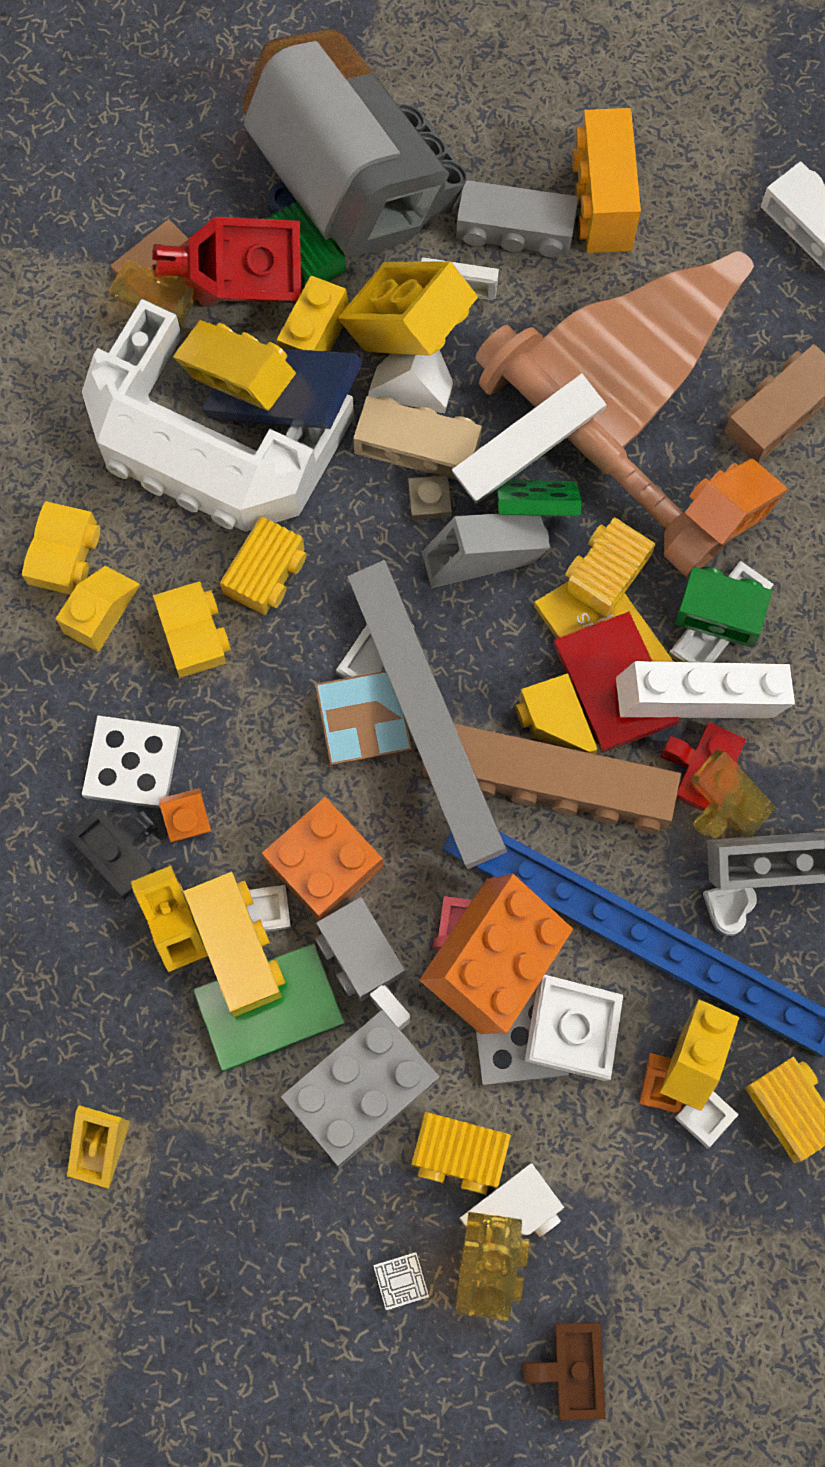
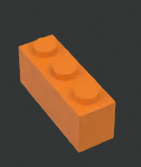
M753 458L740 465L735 462L725 473L720 470L710 481L705 478L694 488L689 496L693 502L685 511V514L723 545L764 520L787 492L788 488Z

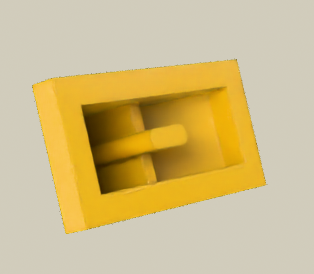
M79 1105L75 1113L67 1176L109 1189L130 1121Z

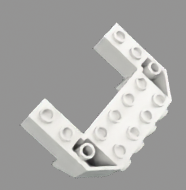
M141 299L110 352L107 353L97 348L93 354L82 389L84 402L106 468L119 478L127 479L129 476L140 481L146 490L155 495L161 496L165 493L175 498L176 502L188 511L197 512L201 510L211 515L214 522L226 529L236 527L244 532L250 531L260 516H264L267 520H271L274 523L299 516L354 419L353 397L347 394L331 430L291 426L284 436L269 429L257 451L150 401L148 394L181 341L182 335L177 315Z

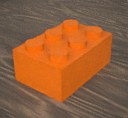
M514 874L487 878L419 981L480 1034H506L554 961L573 928Z

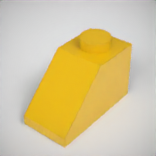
M104 566L77 584L56 617V621L65 635L99 652L137 592L140 584Z
M568 673L521 689L520 703L515 705V710L522 728L529 726L533 738L546 744L596 754L597 747Z

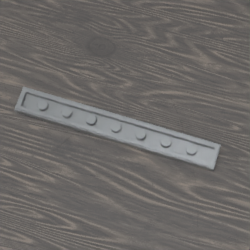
M383 560L347 576L467 869H470L507 853V849L386 561Z

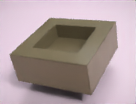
M448 475L408 478L412 520L452 516Z

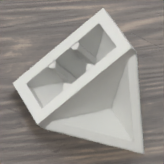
M440 350L431 356L391 353L377 366L368 396L376 399L388 397L401 405L427 407L435 412L445 414L453 381Z

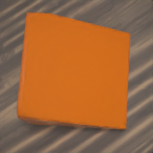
M649 1053L639 1104L679 1113L684 1107V1103L660 1093L672 1058Z

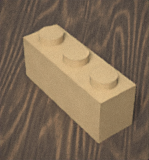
M367 396L353 438L354 453L438 476L448 475V478L457 480L452 473V469L479 449L482 425L475 424L474 421L466 417L457 416L450 418L439 415L427 407L411 408L400 405L397 401L388 397L376 399Z

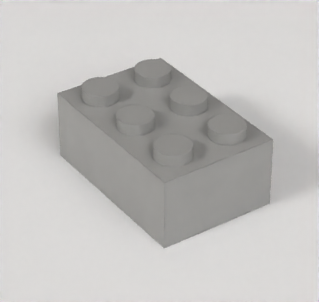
M381 1010L285 1092L281 1098L337 1166L341 1168L437 1084L440 1077L387 1014Z

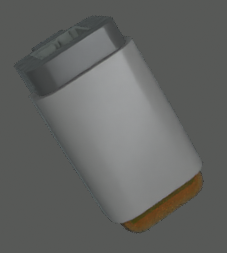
M327 28L275 38L267 42L260 51L242 102V110L245 115V129L325 240L332 238L345 256L355 257L404 243L419 234L423 225L428 222L430 217L452 210L467 181L465 169L417 108L407 104L397 105L343 33L337 29Z

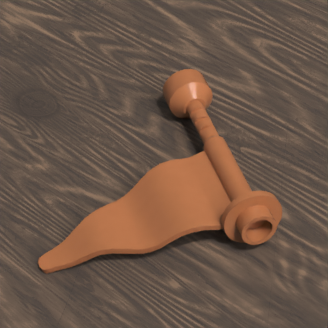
M739 251L707 265L669 273L620 297L587 305L569 315L544 338L534 327L527 328L517 334L509 325H504L489 336L475 357V360L485 369L480 377L479 386L487 394L491 395L500 391L510 382L535 408L581 373L585 376L606 403V409L569 435L567 439L603 474L611 475L666 529L664 532V557L687 579L692 567H704L720 552L727 542L721 545L686 515L685 511L683 512L627 458L624 447L639 435L689 376L727 305L754 268L751 258Z

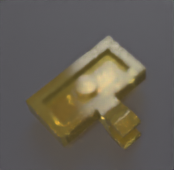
M126 259L109 289L113 299L135 309L141 299L177 315L179 327L197 298L195 289L176 280L179 276L154 277L152 269L130 259Z
M715 750L690 779L693 785L710 802V805L692 824L704 837L709 833L714 839L718 838L724 832L728 823L741 836L752 837L776 809L771 801L725 751Z

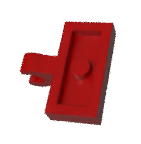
M711 722L705 725L695 750L683 740L670 736L669 740L665 743L660 757L686 768L678 787L676 799L712 815L720 801L746 738Z

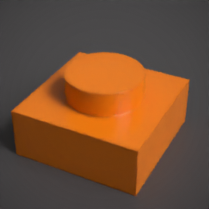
M200 788L159 799L170 842L211 832Z

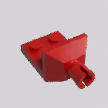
M214 217L182 245H153L152 260L156 261V264L152 265L153 276H179L182 278V285L203 307H212L221 300L296 303L301 295L300 221Z

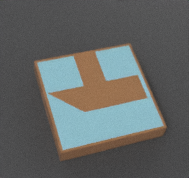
M386 671L315 684L330 766L412 751L407 721Z

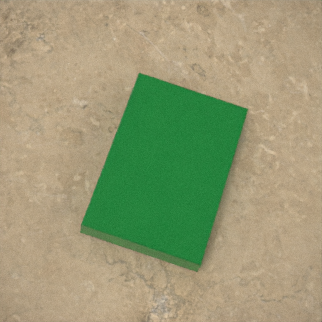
M314 943L269 960L268 962L277 960L286 982L278 986L282 998L236 1017H233L229 1011L218 980L193 989L223 1072L345 1025Z

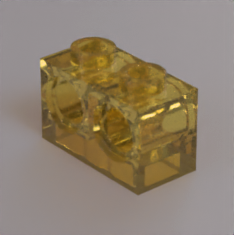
M468 1212L458 1278L455 1314L509 1321L512 1302L521 1303L524 1276L517 1275L518 1267H527L530 1240L521 1238L522 1219Z

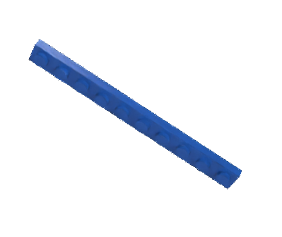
M499 831L507 853L472 867L491 878L514 874L558 915L820 1058L825 1055L824 1007ZM451 832L442 847V851L464 863Z

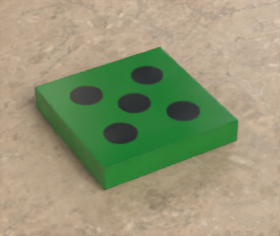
M509 480L496 489L498 513L500 515H581L582 501L576 481Z

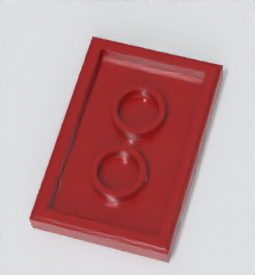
M630 611L554 639L553 646L566 674L568 673L580 706L601 753L679 723L680 719L678 716L620 717L616 677L635 661L653 662Z

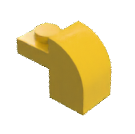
M172 866L131 881L134 894L148 921L155 946L168 972L208 956L183 888L178 882Z

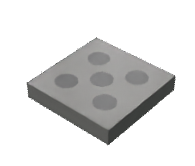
M536 991L533 992L508 1033L480 1034L475 1030L482 1086L569 1075V1072L524 1061Z

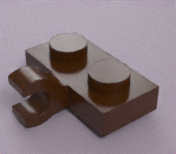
M553 1323L555 1361L522 1362L523 1381H526V1383L556 1382L557 1416L560 1421L606 1419L601 1323Z

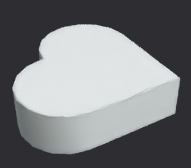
M715 888L703 892L712 924L717 932L725 936H734L744 928L746 914L752 911L757 901L753 888L729 890Z

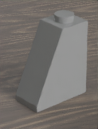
M500 514L455 516L422 551L431 588L534 564L550 549L549 534L546 527H544L541 516Z

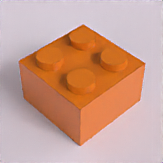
M326 797L262 852L263 859L268 867L318 921L334 913L384 868L383 858Z

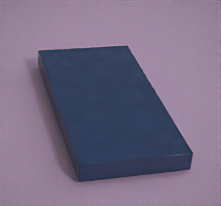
M282 349L288 356L286 362L296 374L269 411L214 388L211 389L201 410L208 418L331 430L363 362L356 353Z

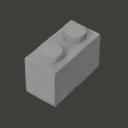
M361 897L316 923L321 934L314 939L326 960L334 956L342 971L336 974V977L348 997L356 993L362 1002L369 998L370 994L380 985L388 987L405 976L403 966Z

